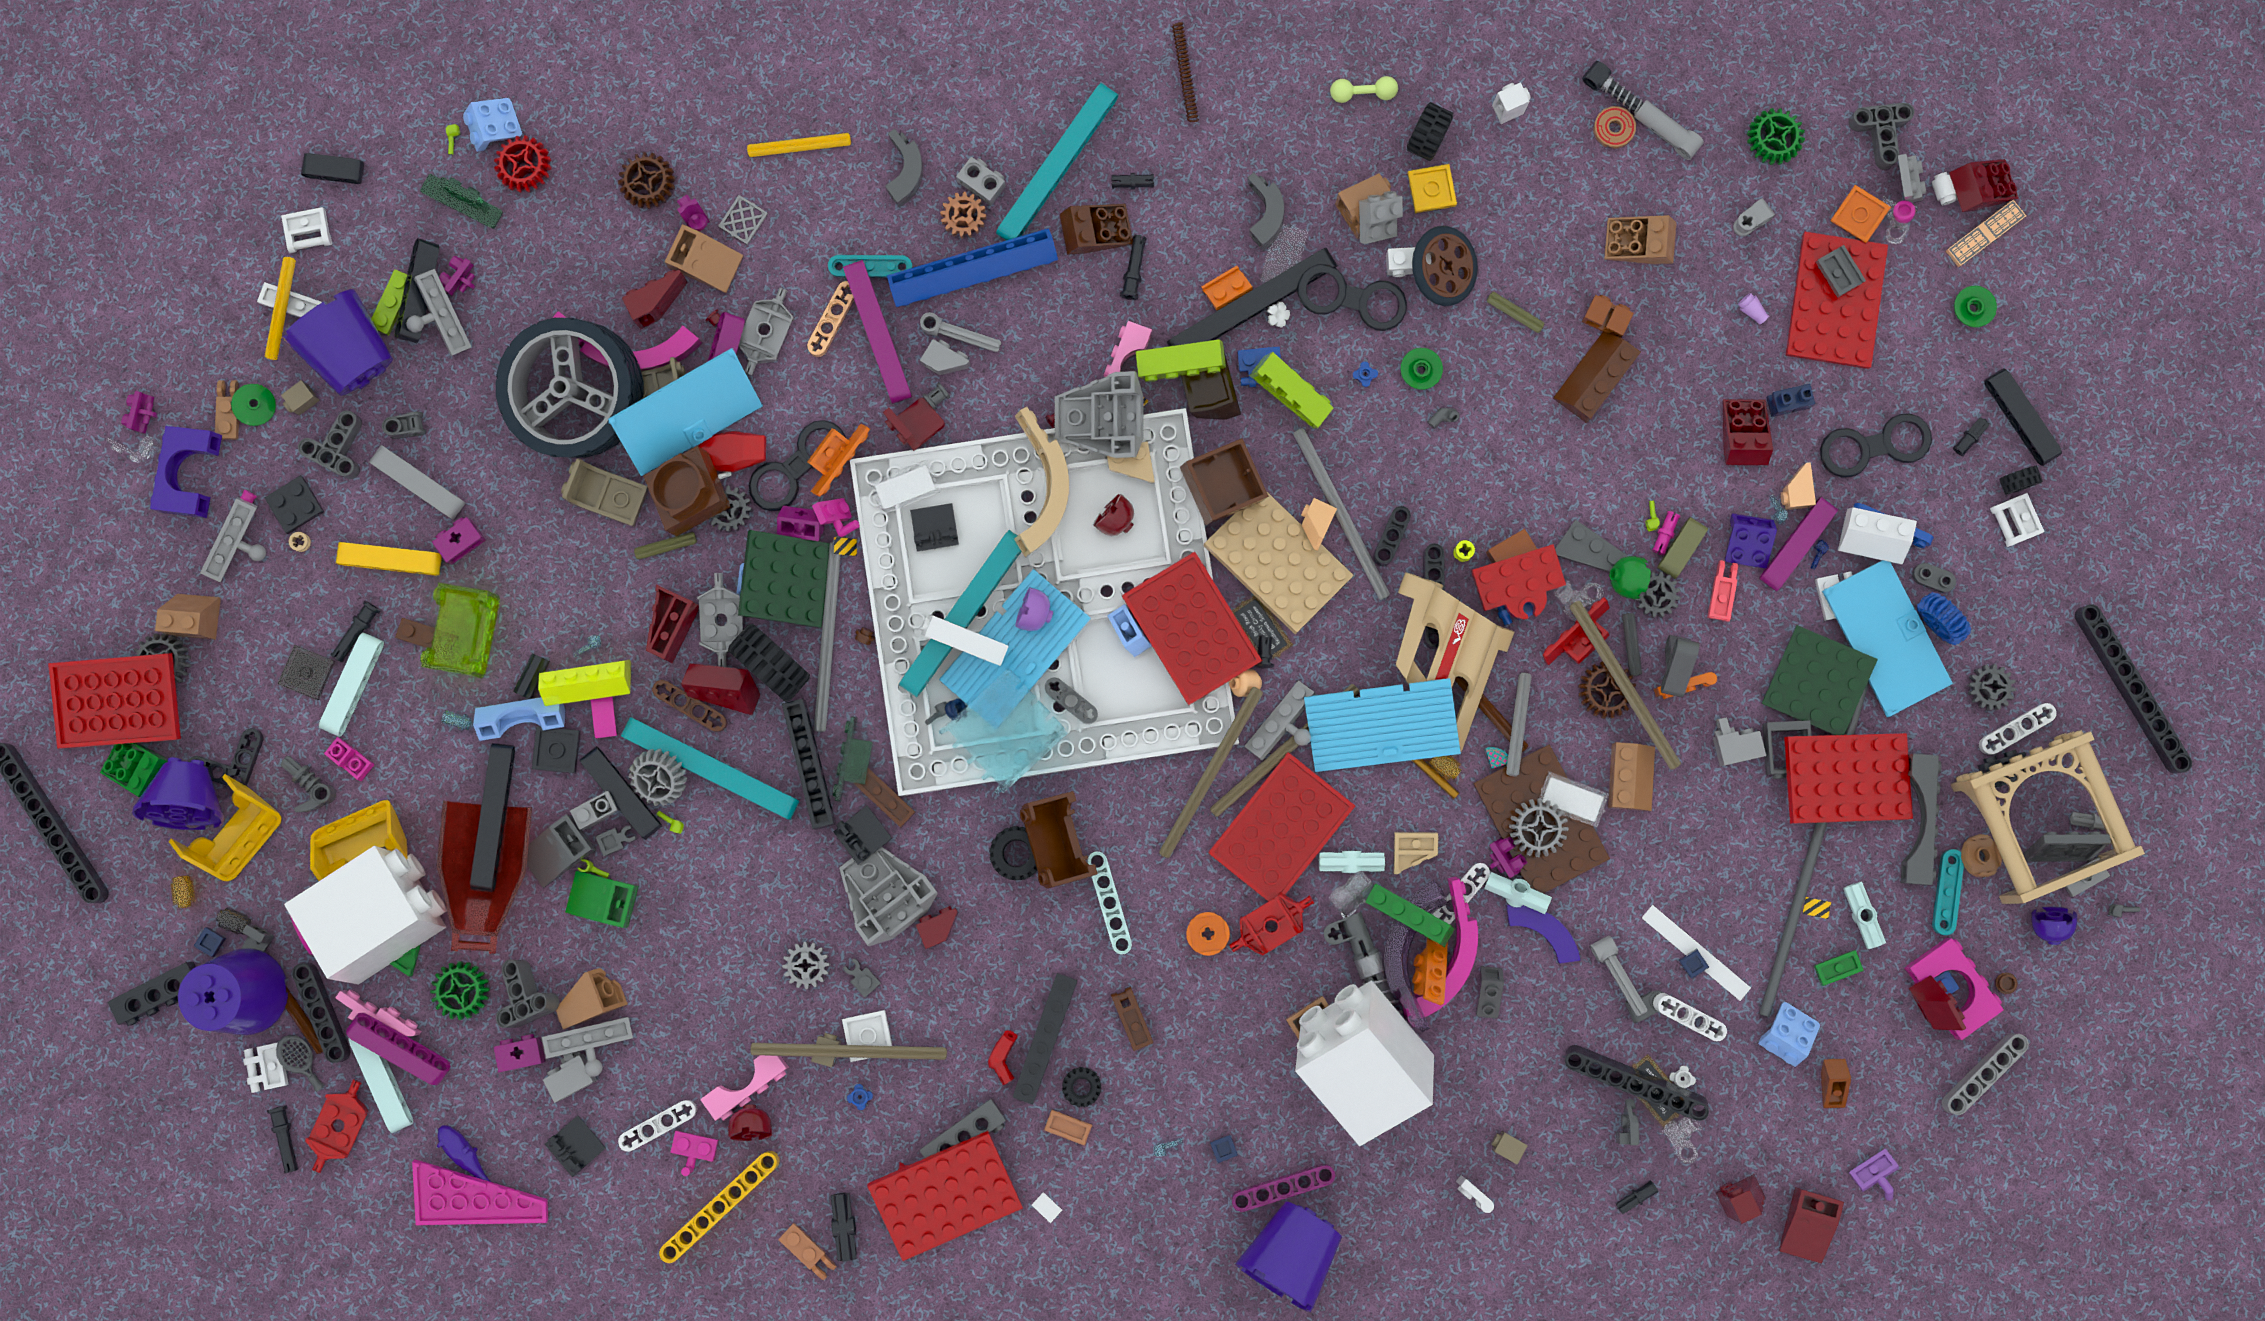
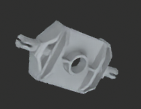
M779 288L776 298L772 300L755 301L746 320L738 347L748 357V364L745 369L747 375L752 376L758 363L777 362L778 353L792 321L795 320L783 305L784 298L788 292L783 288ZM762 325L770 326V332L767 335L759 333Z
M714 573V588L697 597L699 599L701 642H699V645L718 654V666L727 667L726 654H728V647L743 631V616H738L740 594L725 588V585L723 586V573ZM720 613L727 617V623L724 626H720L716 621V617Z

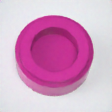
M1909 201L1898 202L1893 209L1895 220L1900 223L1910 222L1915 216V206Z

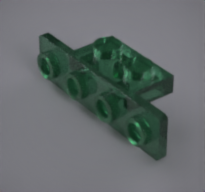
M432 174L427 176L420 189L422 194L491 229L496 227L503 211L485 202L479 196V191L472 187H468V189L462 187V183L452 177L448 180L444 177L440 179Z
M852 716L845 725V733L848 735L846 742H842L841 746L843 760L842 763H838L836 773L839 776V781L833 787L832 796L835 797L836 802L842 801L845 781L865 785L873 742L854 739L857 718Z

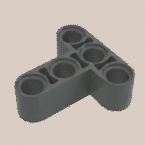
M1908 103L1861 107L1850 117L1849 126L1852 130L1856 132L1871 130L1874 158L1878 168L1882 170L1890 169L1898 161L1899 147L1896 128L1905 126L1913 118L1914 108ZM1898 112H1903L1906 119L1901 118ZM1877 114L1883 115L1885 121L1880 120ZM1857 116L1862 117L1864 119V123H1860L1857 120ZM1880 134L1886 135L1888 141L1882 140ZM1883 155H1888L1891 158V162L1886 161Z
M342 411L336 418L323 444L311 438H304L298 444L299 453L346 479L356 478L359 475L360 467L355 461L346 457V454L361 429V418L351 411ZM353 417V423L350 426H346L348 418ZM339 436H343L342 443L336 445V439ZM314 445V451L308 454V447ZM332 454V461L326 464V457ZM347 464H351V470L348 473H344V467Z
M1674 635L1668 636L1665 646L1666 671L1661 684V693L1684 697L1698 656L1699 642Z
M510 959L503 963L502 975L511 1005L497 1012L496 1022L500 1027L518 1028L557 1010L559 1007L558 996L554 993L537 992L530 964L526 960Z

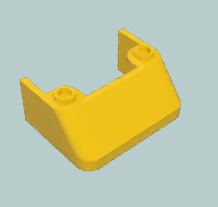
M224 774L222 778L234 791L232 802L239 808L238 811L213 841L205 837H199L187 847L171 838L169 843L180 858L222 881H231L237 877L281 823V816L250 788Z
M388 800L380 801L320 827L312 833L310 837V869L318 881L324 879L373 846L380 848L385 846L389 851L398 849L408 859L407 839L391 803Z

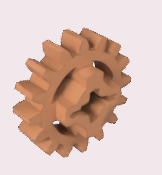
M964 192L963 196L960 197L958 193H955V199L948 197L949 204L943 203V208L946 211L940 212L941 216L945 217L941 220L942 224L946 225L945 229L947 232L952 230V236L954 237L959 233L961 239L964 238V234H968L969 238H971V232L979 233L978 226L984 227V223L981 220L987 218L986 214H983L986 211L985 206H980L982 203L981 199L975 201L974 194L967 197V193ZM953 209L954 215L951 217L952 219L950 220V212ZM977 211V219L974 221L973 215ZM961 212H962L963 214H966V213H967V217H966V218H964L963 216L960 217V213H961Z

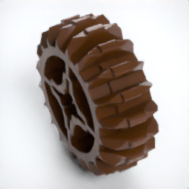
M643 152L642 158L635 154L636 160L634 161L628 158L629 165L622 164L625 172H619V176L623 179L618 180V184L622 186L620 192L625 194L624 198L630 200L633 206L638 203V207L641 209L644 205H646L647 209H651L652 203L659 207L658 201L660 200L666 203L664 196H672L669 190L675 189L672 182L676 181V178L672 176L674 170L669 168V162H663L662 156L656 158L655 153H651L648 157L646 152ZM645 166H653L660 169V171L656 172L654 170L650 172L645 169ZM638 170V176L635 179H632L634 173ZM644 173H645V175L647 176V178H649V179H648V181H649L648 184H649L650 188L647 186V184H645V176H644ZM661 179H663L661 186L655 192L656 184L661 182ZM644 189L648 191L649 195H640L635 193L634 190Z
M1601 661L1599 667L1593 664V672L1590 669H1586L1585 673L1588 677H1580V680L1585 682V684L1578 685L1579 689H1584V692L1578 693V696H1585L1586 698L1581 701V704L1584 705L1588 702L1589 706L1586 708V711L1589 712L1594 708L1593 716H1597L1601 712L1602 719L1606 718L1607 713L1610 719L1615 717V713L1618 716L1623 715L1621 708L1624 711H1628L1629 706L1626 703L1629 704L1621 689L1614 684V678L1604 662ZM1606 673L1602 684H1591L1598 674ZM1632 675L1628 676L1629 680L1634 678ZM1607 685H1609V688H1611V690L1614 692H1610L1606 695L1604 694L1605 692H1603V689L1600 688H1604ZM1591 691L1600 695L1602 706L1593 699ZM1612 696H1623L1616 706L1608 707Z

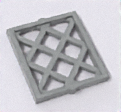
M738 195L718 227L748 245L768 213ZM741 201H745L750 207L742 208ZM738 203L739 209L733 210ZM753 209L761 211L762 214L754 216ZM750 210L752 217L744 218L743 211ZM740 212L741 219L734 220L733 213ZM730 215L731 221L725 222ZM761 218L758 224L756 225L755 219ZM753 220L754 227L746 228L745 221ZM742 222L744 229L736 230L735 223ZM732 224L733 231L726 229L725 225ZM753 230L750 236L748 237L747 231ZM744 232L746 239L737 236V233Z

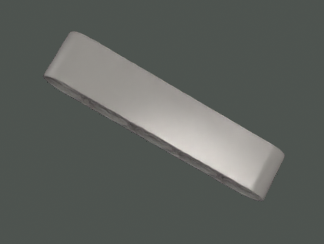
M382 445L369 461L376 468L452 520L456 518L466 502Z
M2014 1033L2004 1036L1942 1099L1944 1111L1955 1115L1965 1113L2026 1052L2029 1046L2027 1038L2021 1034ZM2015 1038L2019 1041V1046L2016 1049L2012 1047V1041ZM2002 1053L2004 1060L2001 1064H1998L1997 1056ZM1986 1068L1988 1070L1989 1075L1984 1080L1981 1076L1982 1070ZM1971 1083L1973 1085V1092L1968 1095L1966 1087ZM1957 1099L1958 1107L1955 1110H1953L1951 1108V1102L1952 1100Z

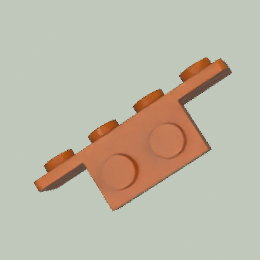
M860 424L849 440L833 428L829 431L807 461L808 464L823 474L811 490L814 495L820 497L827 493L832 480L843 471V465L846 461L853 458L856 452L855 449L867 439L870 428Z
M1427 938L1426 948L1420 954H1417L1414 959L1413 993L1423 994L1425 1000L1441 1006L1445 1000L1448 942L1443 947Z

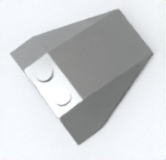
M1135 371L1114 372L1107 377L1094 380L1090 384L1055 396V439L1113 458L1136 457L1143 441V393L1137 373Z
M883 847L859 865L851 858L839 867L845 891L849 898V906L855 920V928L867 946L895 938L928 912L938 894L925 875L919 873Z

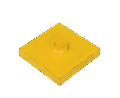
M1449 164L1407 172L1415 213L1457 206Z

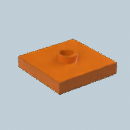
M1854 185L1830 221L1859 240L1867 243L1891 207L1857 185Z

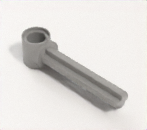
M925 313L921 317V330L926 335L938 336V334H942L993 352H998L1000 349V340L942 322L943 318L938 317L934 313ZM929 319L936 322L935 327L931 329L924 326L925 321Z
M1608 935L1591 944L1590 948L1596 960L1607 965L1635 1015L1641 1016L1645 1014L1647 1008L1616 956L1619 951L1611 936Z

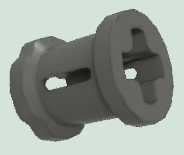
M937 383V387L931 392L922 395L934 410L937 409L936 406L943 400L951 398L940 383Z

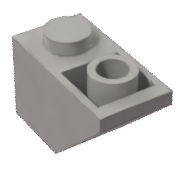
M934 339L920 359L921 365L938 375L968 369L970 362L967 360L968 356L959 350L954 352L949 349L950 345L942 340L937 342Z
M606 791L570 810L579 830H587L609 818L618 811V808L610 792Z

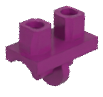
M685 195L677 201L680 205V208L677 210L688 227L701 231L710 222L695 198L691 200L688 195Z
M453 256L448 265L456 270L454 275L451 277L442 272L439 276L444 290L451 296H453L457 289L464 293L467 287L472 290L476 287L471 283L475 275L469 273L474 265L466 258L463 260Z
M135 391L133 395H128L126 403L131 409L129 414L123 415L121 424L125 425L128 429L146 434L150 417L157 418L158 415L152 412L154 397Z
M1511 836L1504 839L1500 838L1489 845L1494 852L1489 855L1494 862L1489 865L1490 869L1497 867L1500 873L1506 871L1509 878L1521 872L1520 869L1527 864L1522 854L1514 858L1511 856L1509 850L1516 847Z

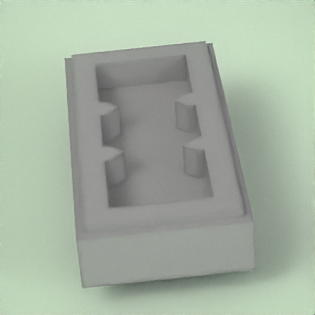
M2096 857L2076 869H2079L2101 859L2100 857ZM2104 870L2065 886L2070 897H2074L2108 878L2110 874L2107 870Z

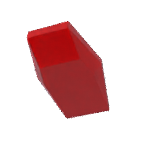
M730 431L715 434L697 445L709 453L716 471L734 473L766 461V436Z

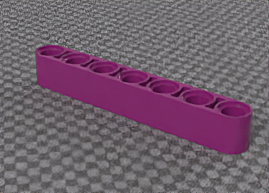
M863 260L843 266L892 404L911 398L909 386Z

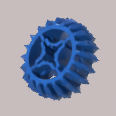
M1932 592L1924 596L1920 600L1921 602L1917 604V611L1919 616L1922 617V621L1943 641L1956 645L1961 641L1963 642L1971 633L1970 624L1962 614V611L1944 596Z

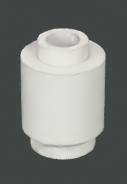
M1944 172L1934 176L1935 180L1931 183L1937 201H1940L1942 206L1957 201L1958 198L1950 175Z

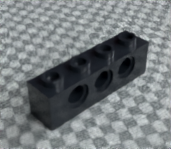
M185 962L108 1001L117 1024H127L128 1027L140 1022V1017L147 1015V1017L160 1012V1007L164 1005L169 1007L178 1003L179 990L176 991L173 984L178 980L181 985L184 977L196 967L194 962ZM156 990L160 992V998L158 1001L154 998V992ZM136 1000H139L141 1004L138 1011L134 1007Z

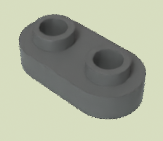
M1922 563L1913 569L1912 577L1914 581L1935 591L1946 593L1951 591L1956 585V578L1951 572L1931 564ZM1923 570L1928 572V577L1922 575ZM1943 578H1946L1948 580L1947 585L1943 584Z

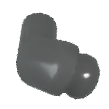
M1440 408L1427 423L1435 429L1442 421H1458L1460 414L1453 408Z

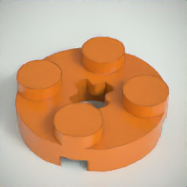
M1204 912L1196 915L1190 921L1186 937L1194 951L1210 956L1219 953L1225 948L1230 932L1227 923L1221 916L1212 912ZM1207 927H1209L1210 931H1214L1211 940L1202 937V932H1205Z

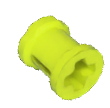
M1467 540L1459 542L1453 550L1454 557L1460 562L1468 561L1474 555V545ZM1462 546L1465 550H1469L1466 556L1459 552Z

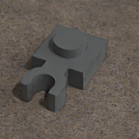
M625 826L620 833L617 828L595 836L602 855L607 856L624 849V841L634 842L637 840L636 836L627 837V831L633 829V827Z
M853 958L852 961L856 965L855 969L849 970L847 966H844L843 969L847 974L855 977L850 982L865 998L881 982L868 967L862 971L860 969V962Z

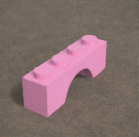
M1128 321L1126 326H1122L1118 336L1121 338L1119 346H1114L1111 354L1114 360L1112 365H1107L1104 377L1114 372H1120L1123 363L1130 356L1135 355L1136 351L1146 350L1152 335V329Z
M760 1055L753 1060L755 1073L751 1083L746 1088L730 1090L720 1085L700 1100L715 1121L720 1118L724 1121L733 1114L732 1109L737 1105L740 1108L751 1101L750 1096L755 1092L758 1095L769 1088L767 1083L773 1079L777 1082L786 1075L785 1070L789 1067L781 1056Z

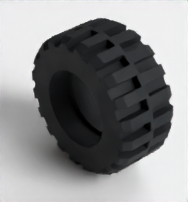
M754 624L747 625L728 647V651L785 702L791 701L810 679V674Z

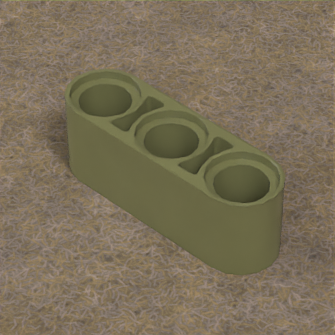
M1689 517L1657 568L1676 579L1705 536L1708 528L1692 517Z

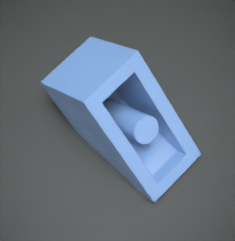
M1124 604L1107 615L1123 646L1134 657L1152 646L1127 605Z

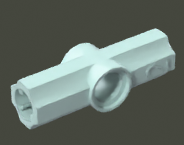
M1361 851L1319 853V871L1361 873V871L1381 872L1385 868L1384 853H1361Z
M1493 872L1490 873L1484 888L1505 897L1507 903L1513 907L1524 905L1543 914L1546 913L1552 899L1548 895L1531 889L1529 883L1523 879L1512 881Z
M1858 882L1844 887L1843 890L1852 910V918L1858 925L1866 948L1871 949L1885 944V938L1877 921V912L1871 906L1863 883ZM1864 909L1869 915L1866 921H1863L1860 916Z

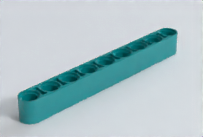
M1102 83L1096 87L996 231L998 236L1004 240H1010L1023 235L1113 107L1119 94Z
M1011 530L1005 533L944 619L945 621L965 629L968 628L1022 552L1014 540L1018 535ZM930 639L900 681L899 686L913 696L918 697L953 647Z
M632 717L629 718L621 734V737L647 750L653 749L656 751L661 749L663 754L669 751L670 757L676 756L675 761L677 763L682 762L681 767L788 820H791L800 802Z

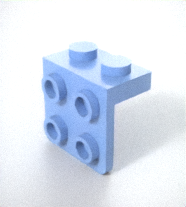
M509 98L471 102L463 114L464 123L468 125L471 143L475 145L477 152L484 151L490 142L515 139L516 136L520 137L522 135L518 119Z
M1784 1002L1780 1005L1771 1029L1761 1036L1758 1044L1767 1051L1782 1058L1786 1063L1796 1067L1808 1057L1820 1024L1789 1003Z

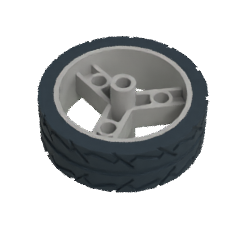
M554 317L539 321L537 325L533 324L521 331L511 341L510 347L508 346L500 359L496 374V399L499 411L508 429L519 441L534 451L553 457L587 458L602 454L603 451L606 452L615 447L621 441L609 423L608 418L637 403L644 397V381L640 365L631 348L620 336L608 328L575 318ZM578 337L590 342L607 360L613 376V395L583 380ZM551 345L555 378L551 380L546 391L529 403L527 383L531 367L537 357ZM567 351L569 354V358L565 362L563 357L564 353ZM566 366H570L572 378L566 377ZM555 396L563 399L556 403L553 400V397ZM598 396H600L602 400L600 406H597L596 399ZM544 403H547L548 409L546 412L543 411ZM572 403L605 416L604 420L593 431L572 440L561 439L543 427V425Z

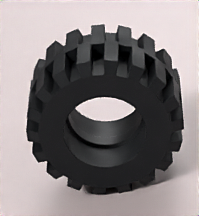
M1432 102L1428 103L1408 141L1407 151L1431 161L1435 157L1453 120V112Z
M1012 826L1005 828L992 840L989 858L993 868L999 875L1006 879L1017 881L1025 880L1038 872L1025 827ZM1012 841H1022L1029 848V859L1021 866H1012L1005 860L1004 850Z

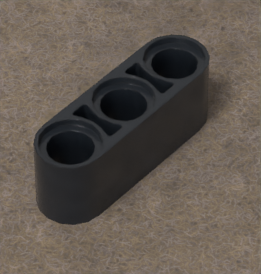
M305 153L301 175L310 179L361 184L365 163L353 158Z
M1398 506L1391 513L1373 555L1377 565L1387 566L1394 558L1411 518L1408 508ZM1402 512L1406 520L1404 522L1397 521L1395 513ZM1392 531L1397 534L1398 538L1396 541H1390L1386 534ZM1386 551L1389 554V559L1387 561L1381 560L1378 557V552Z

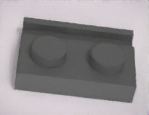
M1844 245L1816 261L1837 298L1866 281Z

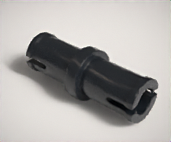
M1130 173V175H1111V181H1120L1112 182L1111 186L1112 189L1130 188L1131 190H1135L1136 187L1154 188V181H1145L1153 180L1154 174L1135 175V173Z

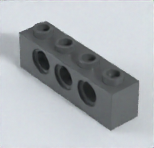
M991 1098L919 1151L924 1158L940 1152L941 1145L944 1143H948L951 1146L961 1143L959 1132L963 1130L969 1132L970 1138L986 1131L997 1133L1005 1127L1003 1122L1007 1118L993 1098ZM985 1118L988 1121V1127L986 1129H979L976 1124L977 1119Z

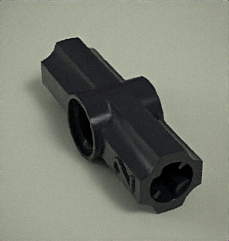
M850 1192L832 1194L833 1218L831 1226L833 1238L836 1241L837 1260L842 1262L857 1259L855 1244L856 1223L855 1217L852 1216Z

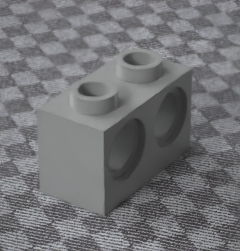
M970 157L957 174V182L992 206L1006 187L1004 176L997 171L992 172L987 168L988 165L981 159L975 160L973 157ZM972 170L979 171V175L974 178L968 174ZM989 182L996 184V187L992 190L985 188Z

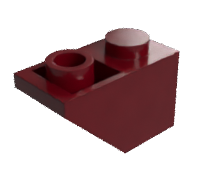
M951 906L939 910L940 915L932 918L930 914L919 919L920 923L916 927L925 949L948 940L958 915L957 908L952 909Z

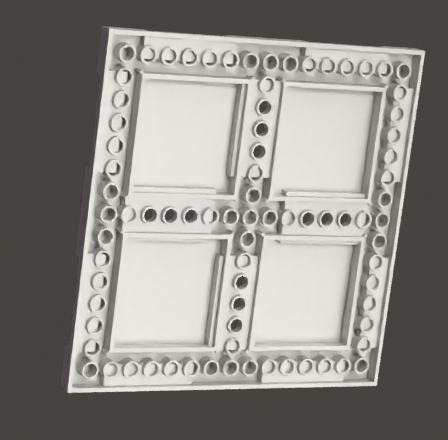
M1186 408L1143 415L1142 442L1148 441L1155 483H1148L1145 480L1109 471L1107 455L1057 440L1064 454L1069 475V495L1063 517L1053 534L1038 549L1027 557L1022 552L1019 554L983 605L986 608L985 615L982 617L975 616L967 629L979 633L997 611L1003 616L1006 610L1002 605L1033 569L1091 619L1057 658L1059 667L1056 670L1048 669L997 729L992 727L966 703L967 711L964 717L950 719L945 714L935 719L929 725L925 723L929 717L937 712L934 706L944 701L949 702L954 699H960L939 680L963 652L953 647L918 697L913 696L899 686V683L931 639L921 634L922 630L920 627L925 617L928 618L929 614L933 615L935 612L943 613L945 619L1005 533L1011 530L1016 535H1019L1030 528L1033 523L1025 521V515L1029 512L1035 513L1038 518L1046 496V476L1036 450L1026 434L1020 433L850 460L898 796H908L1219 747L1235 719L1229 682L1188 706L1153 647L1151 646L1134 657L1123 646L1107 616L1122 605H1127L1122 598V595L1125 594L1122 591L1124 583H1131L1135 588L1194 551L1213 580L1209 551L1203 546L1207 541L1204 520L1180 470L1182 464L1194 458ZM1055 428L1044 430L1048 436L1049 443L1056 440ZM926 465L936 490L884 510L875 485ZM1030 491L1033 493L1034 498L1031 502H1024L1021 499L1024 492ZM1122 494L1134 508V518L1131 521L1134 525L1126 534L1122 532L1117 536L1105 535L1093 525L1099 514L1102 515L1106 509L1104 507L1116 495ZM952 503L959 545L917 552L910 510ZM1110 586L1113 589V594L1110 597L1102 596L1100 593L1102 587ZM1053 677L1062 680L1097 709V720L1092 724H1084L1066 709L1063 712H1056L1053 709L1056 701L1045 691L1046 681ZM1065 688L1064 691H1056L1060 694L1057 698L1061 700L1063 694L1069 690ZM1068 695L1065 699V704L1069 707H1074L1078 702L1077 697L1074 695ZM1082 701L1080 707L1074 712L1078 714L1080 710L1084 713L1083 718L1085 720L1087 718L1092 719L1094 717L1092 715L1093 710H1085L1082 707L1085 703ZM1237 738L1236 742L1234 743V745H1238V744H1239L1238 738Z

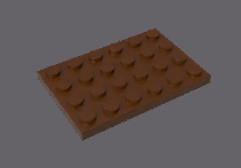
M1550 744L1521 758L1520 770L1517 776L1507 775L1506 766L1473 783L1502 839L1510 837V833L1516 832V829L1509 828L1510 824L1516 825V821L1510 819L1511 816L1517 818L1519 816L1515 809L1523 811L1521 803H1525L1527 807H1530V799H1533L1535 805H1537L1538 798L1543 799L1551 777L1570 784ZM1536 810L1527 814L1522 824L1531 823L1534 820ZM1543 810L1544 822L1556 825L1552 815ZM1563 811L1564 814L1559 818H1566L1568 822L1562 824V827H1568V831H1562L1561 834L1567 836V839L1559 838L1558 841L1563 846L1553 845L1556 848L1555 853L1548 848V856H1544L1542 850H1540V857L1535 856V850L1529 856L1527 855L1528 847L1524 851L1519 850L1522 843L1509 850L1513 858L1519 854L1525 857L1527 864L1520 869L1521 872L1519 873L1522 879L1529 883L1531 889L1545 893L1610 859L1590 820ZM1540 821L1538 822L1537 826L1528 827L1536 830V834H1538L1541 829H1549L1547 827H1544V825H1540ZM1522 830L1525 840L1529 844L1535 845L1533 833ZM1547 832L1543 836L1541 845L1549 842L1555 832Z

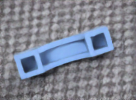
M542 697L475 708L473 726L479 741L500 738L507 729L524 722L536 723L542 730L564 727L565 724L564 704L545 706Z

